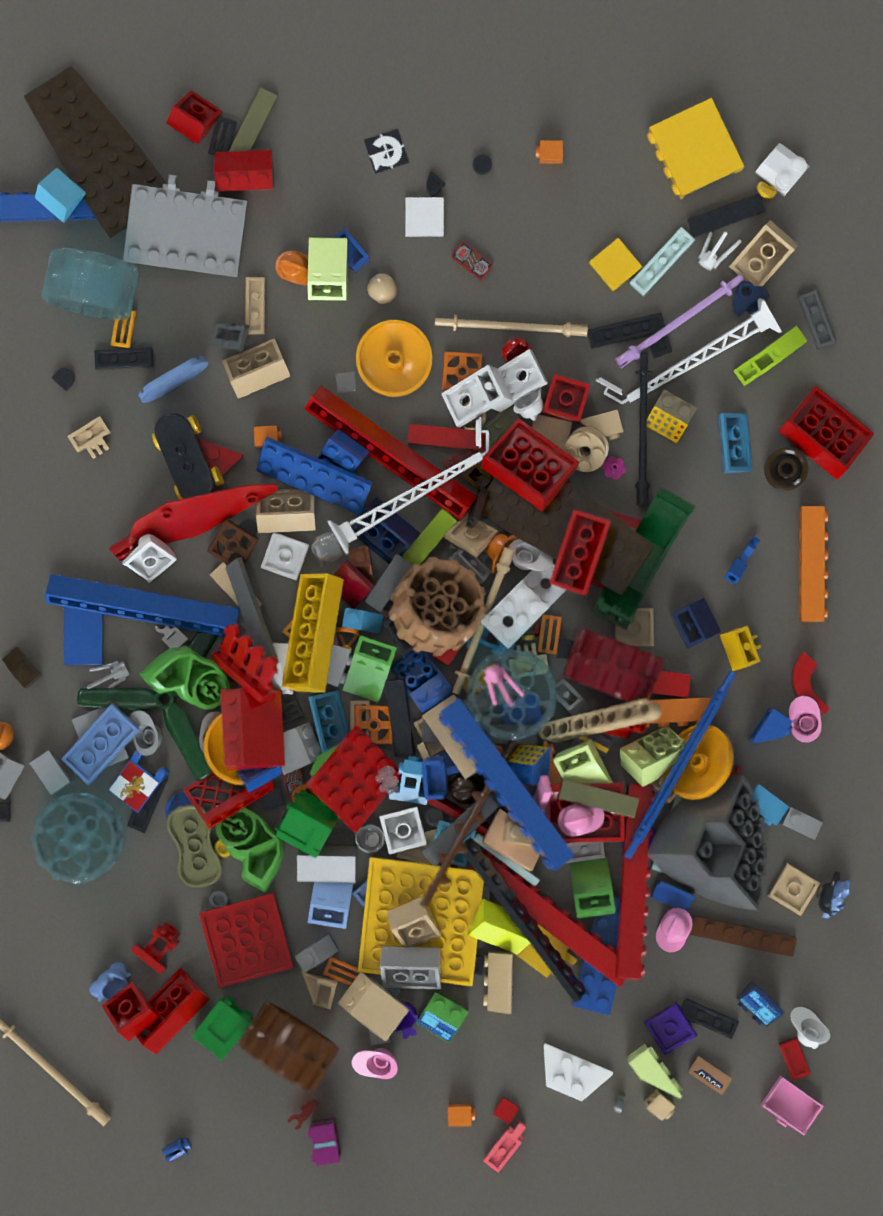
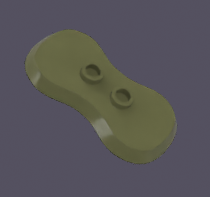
M192 804L174 809L168 815L166 825L169 835L178 848L177 871L181 881L193 888L205 887L215 883L221 877L222 862L211 844V828L208 830L203 819ZM201 807L204 814L208 812L204 807Z

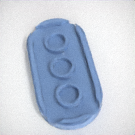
M199 356L198 360L191 358L144 386L143 393L139 392L140 400L143 403L154 401L184 384L206 369L208 366L207 360L204 356Z

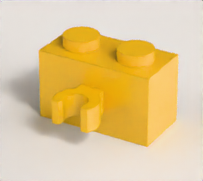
M748 625L720 634L732 671L761 662L757 653V649L761 648V644H754V639L758 638V636H751Z

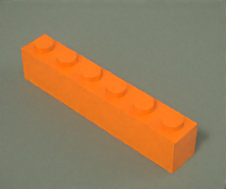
M825 506L799 507V622H825V618L828 616V608L825 607V599L828 598V588L825 587V580L828 579V569L825 568V561L828 560V549H825V541H828V530H825V522H828V511H825Z

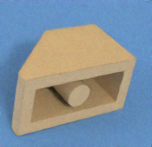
M618 410L580 420L582 427H594L600 430L609 440L620 438V434L624 432Z
M657 1088L644 1101L646 1108L661 1121L665 1118L669 1119L675 1112L673 1110L675 1105Z

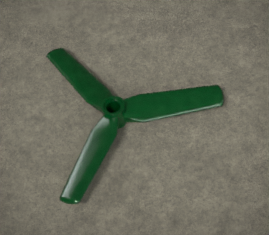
M197 632L187 647L200 656L206 657L218 635ZM81 688L78 691L77 703L79 706L108 708L111 703H114L119 709L144 711L155 707L161 708L165 726L196 780H203L212 773L186 713L176 705V698L179 696L176 691L161 694L147 688ZM164 695H169L170 702L166 705L161 704V698Z

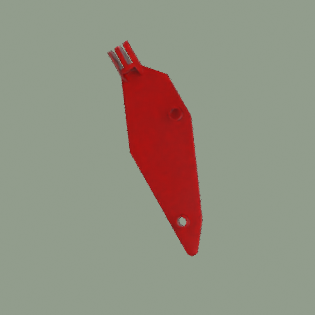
M249 484L166 502L135 520L130 535L111 545L109 550L122 562L139 546L138 541L144 535H154L165 544L198 537L224 522L227 518L233 517L278 490V486L276 484Z

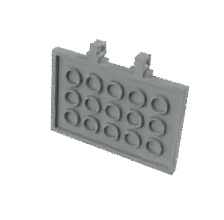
M168 175L167 184H163L162 188L132 184L123 262L237 277L247 201L218 197V192L214 191L215 181L206 180L207 187L205 192L200 191V194L180 191V188H176L175 181L177 175Z

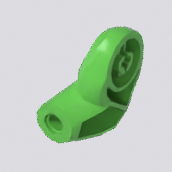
M243 808L216 825L217 836L230 855L242 861L241 878L251 886L266 892L284 860V841L276 837V833L270 829L263 817L252 810Z

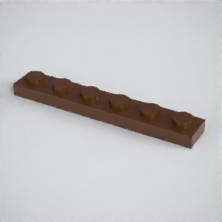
M690 915L693 925L689 935L789 957L794 955L797 941L795 937Z

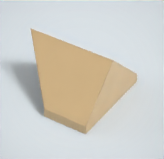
M301 971L313 1001L312 1005L331 1010L338 981Z

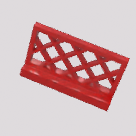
M212 772L207 778L198 780L183 789L209 830L273 791L274 786L271 780L251 792L246 787L241 792L234 791V784H232L231 790L220 789L222 779ZM219 779L217 788L207 786L208 781ZM196 788L203 790L201 798L193 797L190 792ZM206 790L216 792L214 800L204 799ZM219 793L229 794L228 800L225 802L217 801ZM202 803L213 804L212 809L204 814L201 810Z

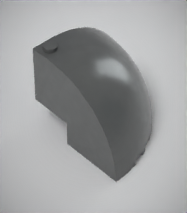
M743 774L728 776L717 791L705 798L697 800L683 798L662 821L647 855L671 879L700 896L732 907L758 910L764 889L761 887L762 876H766L763 858H767V844L763 843L762 832H765L763 817H759V803L754 801L751 794L753 789Z

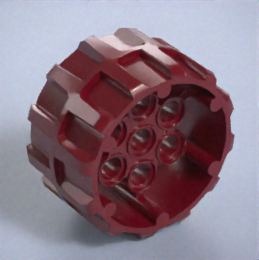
M581 628L577 633L563 673L572 680L629 702L649 701L663 665V660L645 651Z

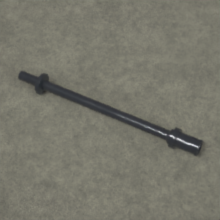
M640 352V371H635V374L640 375L639 481L635 484V488H637L636 505H648V488H650V484L646 480L648 375H651L652 371H648V352Z

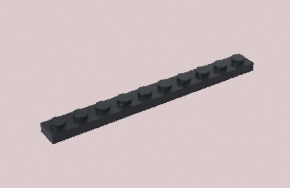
M472 837L467 839L464 845L468 850L466 853H463L574 1003L581 1000L586 992L583 983L576 978L571 967L564 962L559 951L555 950L549 938L540 930L538 923L532 919L526 907L520 903L514 891L505 883L503 876L493 867L491 860L481 851L479 844Z

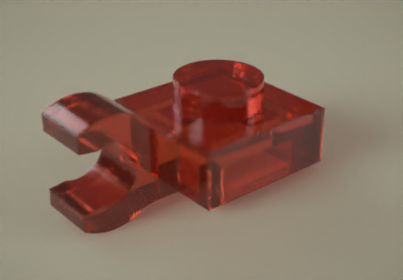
M470 450L460 457L457 452L442 462L447 470L475 455L473 450Z
M315 1099L311 1102L307 1100L300 1108L302 1112L291 1115L288 1122L290 1123L293 1119H297L299 1124L296 1125L295 1129L298 1130L302 1123L319 1107L320 1103Z

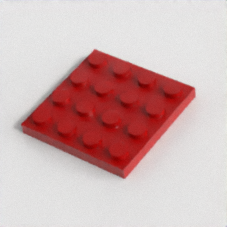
M354 726L307 782L306 786L356 833L388 795L390 788H393L402 778V774H398L399 768L358 726Z
M274 893L199 913L219 988L294 968Z

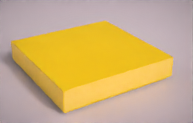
M619 238L589 261L591 267L612 292L642 268V265Z

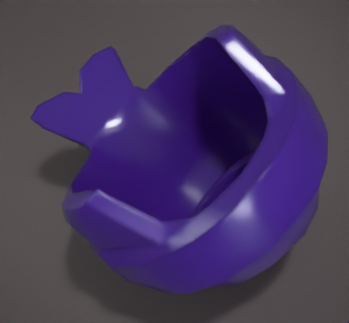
M399 1001L409 1011L394 1031H402L403 1039L409 1038V1035L416 1036L417 1032L412 1027L418 1020L416 1008L410 1002Z

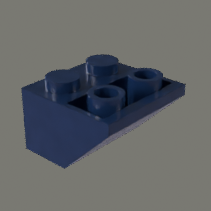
M705 598L670 614L687 649L721 632Z

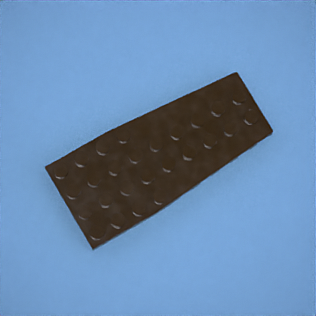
M70 66L24 95V98L70 179L86 192L82 199L109 238H112L127 228L132 184L162 188V185L166 183L140 146L77 71Z
M496 478L493 479L487 488L488 494L482 514L520 540L555 559L558 558L574 510L611 521L592 579L621 595L625 593L654 549L652 544L569 479L543 511H540Z

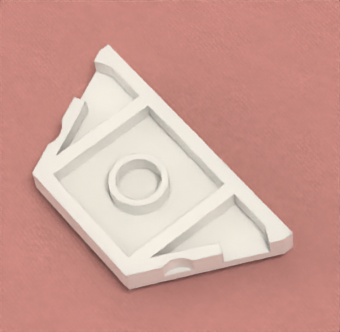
M547 1043L543 1045L546 1086L583 1101L613 1075L611 1070Z

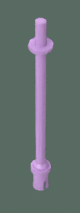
M739 274L727 284L721 281V288L638 346L631 345L628 347L629 350L615 358L619 367L624 368L634 359H639L640 352L660 340L725 293L731 296V289L744 281L743 276Z

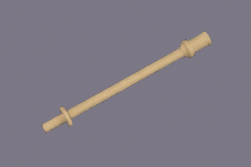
M454 314V319L435 318L436 326H453V331H456L457 327L563 333L566 337H570V335L587 337L588 331L587 324L579 325L571 324V322H567L564 325L464 320L457 319V314Z
M504 547L499 563H496L497 574L484 606L487 609L486 616L492 609L504 574L510 572L511 568L509 566L516 551ZM481 622L478 625V630L473 635L461 670H455L454 672L458 674L452 691L455 694H460L465 678H471L467 673L485 627Z
M0 1019V1029L5 1033L2 1037L5 1039L8 1036L83 1104L89 1116L92 1115L104 1127L112 1117L99 1107L100 1104L98 1102H91L13 1031L15 1025H12L10 1028Z

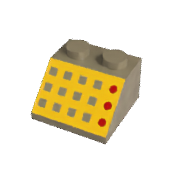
M663 390L647 418V428L677 444L697 408L670 392Z

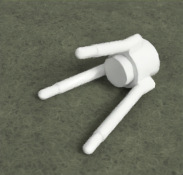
M709 232L702 252L698 257L700 259L698 263L709 271L712 268L716 269L719 263L741 243V240H738L717 259L718 256L715 253L727 236V232L723 233L713 250L706 253L713 234Z

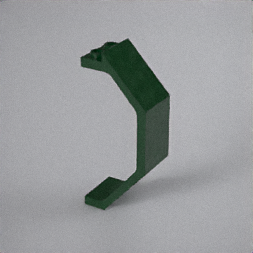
M662 487L659 489L635 530L636 533L652 544L654 549L625 593L621 595L605 586L592 612L627 630L635 618L634 615L666 554L696 506Z

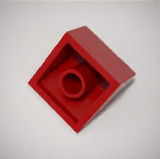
M190 91L173 106L166 124L198 144L208 135L218 116L220 117L222 114V110L193 91Z

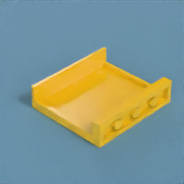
M712 98L649 127L648 140L651 145H655L657 159L659 162H663L665 166L663 168L664 173L668 179L671 178L673 183L671 185L672 190L676 196L679 195L680 199L734 172L736 174L744 168V164Z

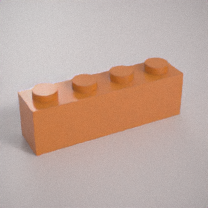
M711 697L649 700L659 704L661 715L654 721L645 722L646 728L650 727L651 723H658V727H668L669 723L677 722V726H688V722L696 721L697 725Z

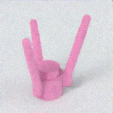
M499 664L484 671L487 675L484 678L488 684L493 705H497L492 682L493 684L498 683L509 705L513 706V702L501 682L504 679L503 676L521 696H524L521 689L509 677L503 667L500 668Z

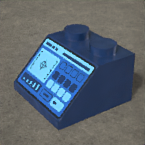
M753 981L736 997L740 1001L738 1005L745 1012L751 1011L754 1014L751 1018L759 1025L763 1023L767 1027L785 1013Z

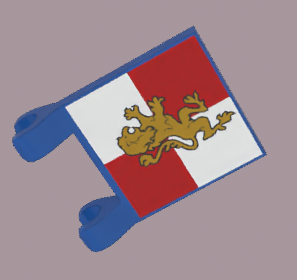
M136 750L131 760L108 790L135 812L139 813L160 783L168 776L169 770L161 767L154 777L138 764L145 755L140 754Z

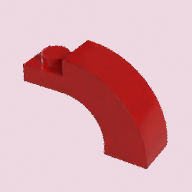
M801 652L793 665L791 673V685L796 698L808 696L814 699L819 706L820 713L825 714L830 708L813 692L810 684L811 674L818 664L805 652Z

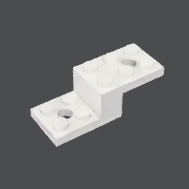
M529 349L498 369L491 365L485 366L443 392L442 397L456 426L460 428L491 408L502 412L548 382L533 351ZM522 371H526V378L520 381L519 374ZM469 396L470 402L467 406H464L462 403L463 399Z
M553 563L548 569L543 571L532 570L481 621L507 649L566 591V589L551 585L548 589H544L540 585L542 579L550 581L555 567ZM508 616L513 619L511 627L503 625L502 620L504 617Z

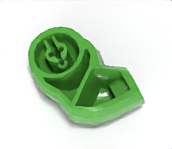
M187 646L168 649L140 672V676L157 693L176 691L182 700L202 709H214L220 706L221 690H228L230 688L227 676L214 661L200 656Z

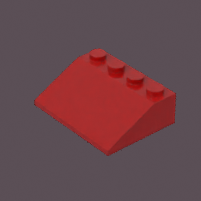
M816 385L778 431L836 480L848 470L875 434Z
M518 418L483 456L481 468L540 511H543L555 498L580 462Z
M245 689L221 690L224 767L227 771L285 766L281 690H274L276 692L275 698L261 703Z
M623 783L584 784L624 795ZM550 784L552 793L546 806V817L565 843L625 841L624 816L604 810L603 824L599 829L579 836H569L562 832L558 825L560 812L564 808L577 803L558 799L562 784Z

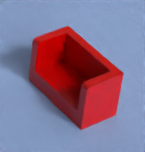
M660 671L652 693L688 698L691 675Z

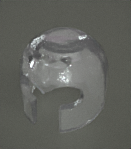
M332 530L316 536L312 541L311 549L313 555L320 562L321 567L346 555L345 552L340 550L342 546Z

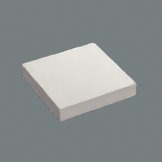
M444 197L406 198V237H444Z
M273 532L261 568L297 581L309 544Z

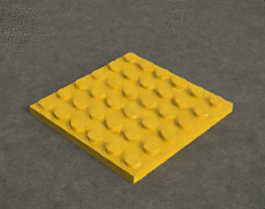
M370 857L358 972L381 975L382 947H404L391 930L387 912L414 899L424 898L429 889L428 886L431 885L441 865L435 867L433 864ZM450 866L446 872L450 880L449 885H439L438 891L435 892L428 905L441 935L414 947L440 948L442 983L473 986L478 939L468 935V931L483 898L484 881L475 869Z

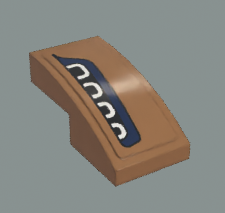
M700 1056L697 1057L688 1071L689 1074L721 1095L724 1094L733 1078Z

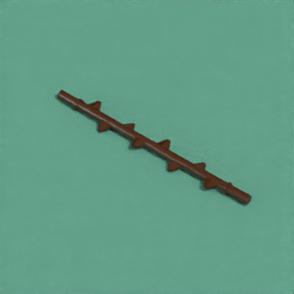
M510 739L506 749L501 754L506 763L510 760L509 757L518 743L514 739ZM485 785L482 791H473L471 794L476 803L465 823L454 825L458 836L448 854H438L437 857L442 865L431 885L428 886L429 889L420 903L422 907H428L435 892L438 891L439 885H449L450 880L446 875L447 870L457 853L467 852L468 849L463 841L473 823L484 821L480 810L491 792L487 785Z

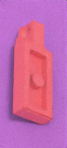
M520 1121L514 1129L510 1126L485 1156L483 1162L499 1173L522 1144L524 1137L521 1134L526 1129V1125Z

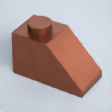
M369 547L350 548L351 564L373 584L374 579Z

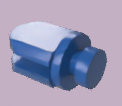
M179 1138L176 1142L165 1146L161 1151L163 1155H166V1161L170 1162L182 1155L188 1154L187 1149H192V1144L189 1138L184 1139V1141Z

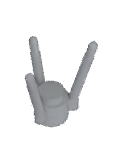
M115 661L111 664L90 668V672L108 668L112 669H110L111 674L89 684L87 688L90 689L113 677L116 681L107 688H114L119 683L125 681V677L129 676L124 662L118 663V661Z

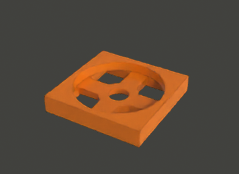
M445 351L442 390H448L453 387L447 380V375H456L459 383L482 369L483 354ZM459 356V365L447 367L453 358ZM467 357L476 362L478 369L467 366ZM464 368L466 370V374L460 375L458 372L459 369Z
M354 705V726H358L360 729H368L370 731V739L375 744H392L388 706ZM370 709V719L368 721H360V715L365 710ZM378 710H381L386 715L388 721H381L378 718ZM372 721H375L377 723V727L375 729L371 728L370 726ZM388 729L384 737L378 740V731Z

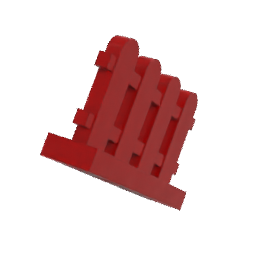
M237 624L225 627V639L219 646L221 651L212 653L211 660L260 703L274 699L276 692L273 690L271 683L274 675L278 673L276 668L278 664L277 659L274 656L265 658V650L261 645L253 648L250 635L247 634L240 637V628ZM236 643H238V647H237V650H236V653H235V652H234V649H235ZM251 654L249 663H247L248 655ZM261 664H262V665H263V669H262L261 674H259V670H260V667H261Z

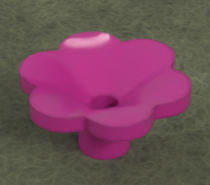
M610 456L607 462H604L602 465L605 477L615 480L620 479L621 474L626 472V467L623 465L624 460Z

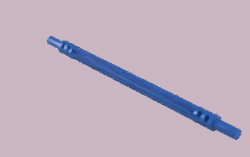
M729 671L721 687L718 686L632 836L633 840L624 854L626 858L631 860L639 844L643 843L728 694L727 690L736 676L734 672Z

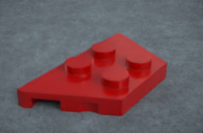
M197 438L210 469L217 467L222 476L243 458V454Z

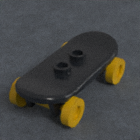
M168 413L157 421L152 438L157 449L162 452L176 484L174 489L178 499L212 493L215 484L217 486L223 485L224 480L217 467L210 469L196 437V434L202 432L198 419L195 415L185 418L178 413Z

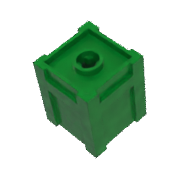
M301 789L300 793L295 792L293 795L296 798L293 804L288 803L286 808L289 811L287 815L284 814L281 819L284 821L281 826L277 824L275 828L278 831L276 837L317 858L339 817L319 798Z
M223 995L191 1036L221 1061L253 1020L251 1017L253 1014L248 1010L244 1012L233 1003L235 999L230 995L227 997Z

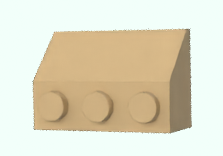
M275 338L222 360L237 398L248 396L250 393L264 389L291 376Z
M300 489L277 490L260 500L256 504L258 533L316 530L315 496Z
M488 951V955L484 957V967H488V975H484V986H488V993L484 994V1006H487V1011L511 1014L512 952Z

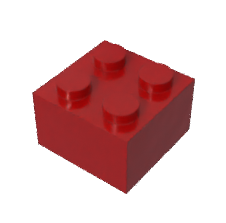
M554 374L542 414L579 424L590 384Z
M133 982L129 983L102 1005L117 1032L127 1041L132 1040L159 1018L143 990Z

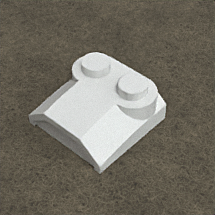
M779 143L755 173L785 196L809 168V165L804 158L795 155Z
M148 534L139 539V546L123 561V565L129 567L150 583L173 564L177 558L168 545L154 535Z

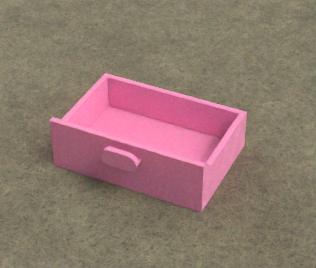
M781 1075L761 1103L765 1109L778 1117L777 1122L784 1127L790 1125L804 1136L824 1107Z

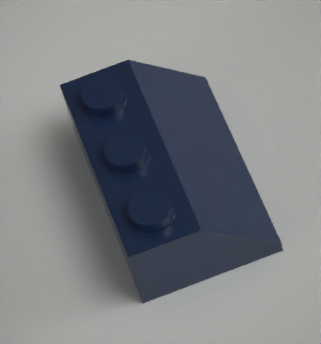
M376 497L360 516L384 503ZM388 506L382 508V510L392 511ZM376 512L375 521L386 514ZM395 513L358 535L357 538L390 564L396 554L403 556L421 533ZM372 514L360 521L371 524ZM355 523L352 526V530L355 534L366 526Z

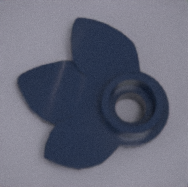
M743 281L736 287L737 296L733 300V310L737 316H741L745 311L753 314L758 311L757 300L759 298L767 300L769 294L763 287L754 286L748 281ZM744 287L748 289L747 295L742 293Z

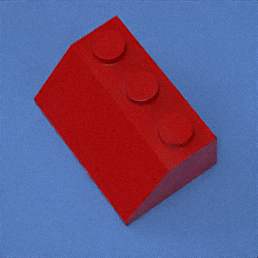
M272 150L215 152V191L274 189Z

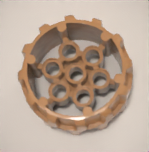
M430 557L421 566L413 565L391 594L393 607L389 611V618L394 621L398 630L397 636L412 645L413 650L417 652L421 650L432 652L434 656H441L446 650L451 648L453 651L460 649L478 630V625L487 612L486 607H483V597L486 595L484 587H480L475 578L476 574L471 569L468 570L461 566L458 560L452 558L448 561L439 560L437 557ZM421 584L420 588L418 589V593L416 594L413 589H410V585L413 588H417ZM426 587L431 588L432 592H429ZM416 601H419L422 606H419ZM435 604H438L441 609H438ZM453 606L457 607L459 612L454 610ZM458 619L465 624V627L459 625L456 629L454 628L457 625ZM443 621H447L450 626L445 625Z

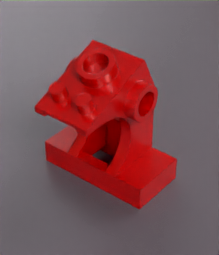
M167 922L163 926L158 925L152 932L154 937L145 948L136 943L130 950L160 975L168 967L160 960L170 948L173 950L180 942L177 938L181 933ZM159 936L168 942L162 952L153 945Z

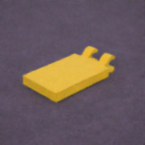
M538 924V927L549 938L555 950L559 951L562 959L573 966L577 958L567 952L569 948ZM531 944L525 947L519 954H515L546 978L550 973L553 975Z

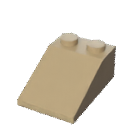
M770 220L729 267L738 275L741 274L745 281L752 283L754 286L762 287L799 245Z
M362 972L359 973L338 1002L349 1014L384 1041H387L409 1011L408 1008L372 977Z

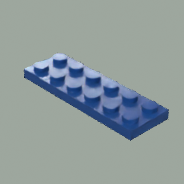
M267 437L264 441L256 471L358 515L363 513L373 483L368 479L270 437Z
M614 897L616 914L594 916L590 933H597L603 938L601 940L602 943L606 946L611 944L617 949L620 898ZM583 959L578 980L583 983L586 992L581 1000L576 1003L573 1001L572 1006L610 1016L617 985Z

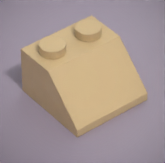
M423 897L414 899L387 912L391 930L404 947H414L441 935L429 906L424 908L420 905Z

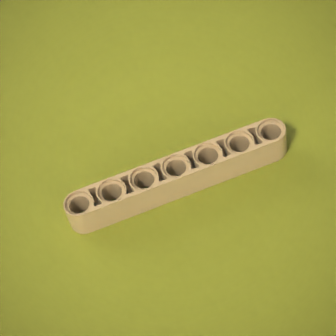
M639 700L554 720L540 726L539 736L544 740L558 743L654 721L660 717L661 707L659 704L648 700Z

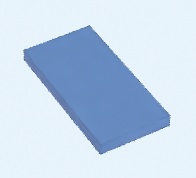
M111 703L61 760L89 786L141 729L114 703Z

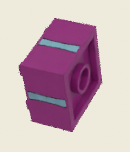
M335 1117L312 1121L307 1132L308 1138H312L313 1142L312 1162H316V1166L340 1163L341 1151Z

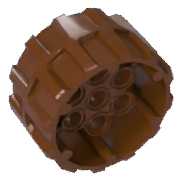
M265 1002L239 1041V1046L258 1062L286 1080L310 1092L317 1089L339 1053V1047L326 1036L270 1002Z

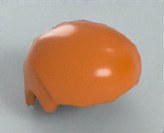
M0 721V750H3L12 743L14 730L7 722Z

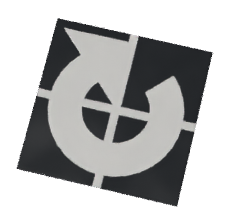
M398 129L364 140L375 174L409 163Z

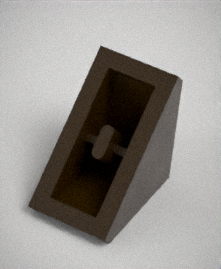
M478 463L468 468L462 475V479L478 491L482 487L487 489L494 479Z

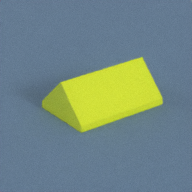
M482 899L468 935L512 953L519 954L530 942L503 906Z

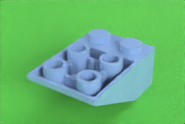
M314 882L307 923L346 929L353 883Z

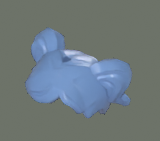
M113 963L110 966V970L103 972L97 981L91 983L90 993L99 1002L103 998L109 1000L128 985L126 978L132 974L131 972L127 973L126 966L123 963Z

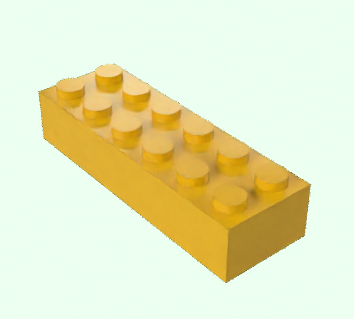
M300 574L281 687L296 692H325L344 579L331 574Z

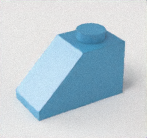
M345 608L342 627L381 634L384 615Z

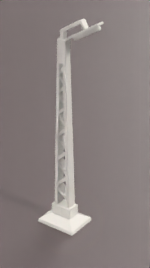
M759 298L757 300L758 311L751 314L749 319L648 381L647 393L757 332H763L768 328L778 333L782 332L765 301ZM754 321L757 328L746 334L748 323ZM743 327L741 337L732 334ZM728 336L737 338L726 345ZM723 340L721 348L712 347ZM707 349L716 350L706 356ZM703 352L701 359L695 358V356ZM690 360L696 361L695 363L689 365ZM685 363L684 369L679 368V366ZM601 377L596 379L597 382L606 386L603 393L620 404L628 401L631 403L640 398L639 387L627 394V398L621 401L607 393V390L611 389L622 395V389Z
M481 417L476 419V446L481 448V433H486V451L480 454L479 452L349 523L346 521L338 526L332 521H327L346 555L349 554V543L356 540L358 535L483 460V456L489 451V431L481 430ZM432 481L439 482L432 486ZM429 483L428 489L421 488ZM416 490L422 491L421 494L414 497ZM412 493L410 500L403 498L404 496ZM397 500L406 502L395 509ZM394 502L392 511L382 510V508ZM376 512L386 514L375 521ZM372 514L371 524L360 521ZM358 523L366 527L354 534L350 526Z

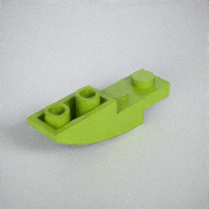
M796 325L733 371L741 383L746 386L805 344L807 339Z

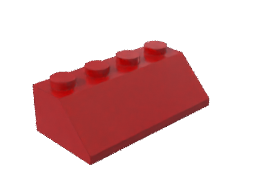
M578 510L573 511L549 584L585 596L587 595L611 521Z
M182 968L149 999L159 1018L136 1036L142 1046L155 1055L210 1000L205 991Z

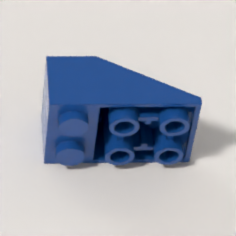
M338 429L329 438L318 458L355 474L369 451Z
M413 651L391 666V670L398 679H405L407 692L423 714L453 694L457 695L452 692L453 688L426 651Z

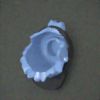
M838 871L834 873L832 882L822 885L819 889V894H817L818 905L823 912L822 918L829 919L830 916L836 915V911L844 908L842 903L850 894V880L841 882L840 872Z

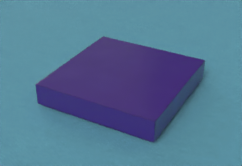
M677 1002L644 1021L645 1026L664 1055L698 1035Z

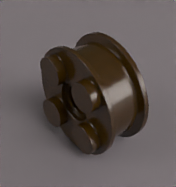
M790 447L780 448L773 452L767 458L764 466V474L768 483L781 491L793 490L805 481L809 470L805 456L799 450ZM783 464H788L791 467L790 474L782 472Z

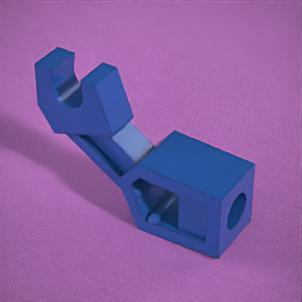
M754 536L750 540L739 559L736 558L731 564L724 579L736 585L748 566L745 562L756 549L760 539Z

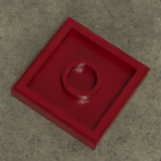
M345 560L333 574V576L344 579L341 598L353 609L361 603L375 586L348 560Z

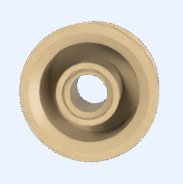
M585 426L572 432L565 444L564 451L580 462L576 470L591 472L603 464L609 452V443L606 436L600 430ZM583 446L589 447L591 452H586Z

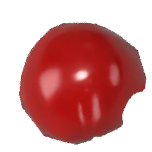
M512 338L502 347V357L508 363L525 351L532 349L524 339Z

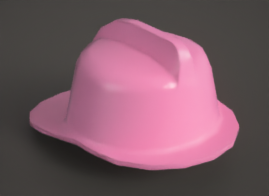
M808 696L797 697L789 707V718L793 721L791 724L793 726L792 734L801 742L814 741L819 737L822 728L819 706L814 699Z
M581 804L570 805L560 812L558 825L566 835H583L599 829L603 824L604 812L603 810Z
M672 908L663 916L656 932V941L664 951L676 952L685 944L693 925L692 918L686 910Z
M378 1048L374 1051H361L355 1054L352 1059L354 1070L364 1076L390 1079L398 1071L395 1057L385 1048Z

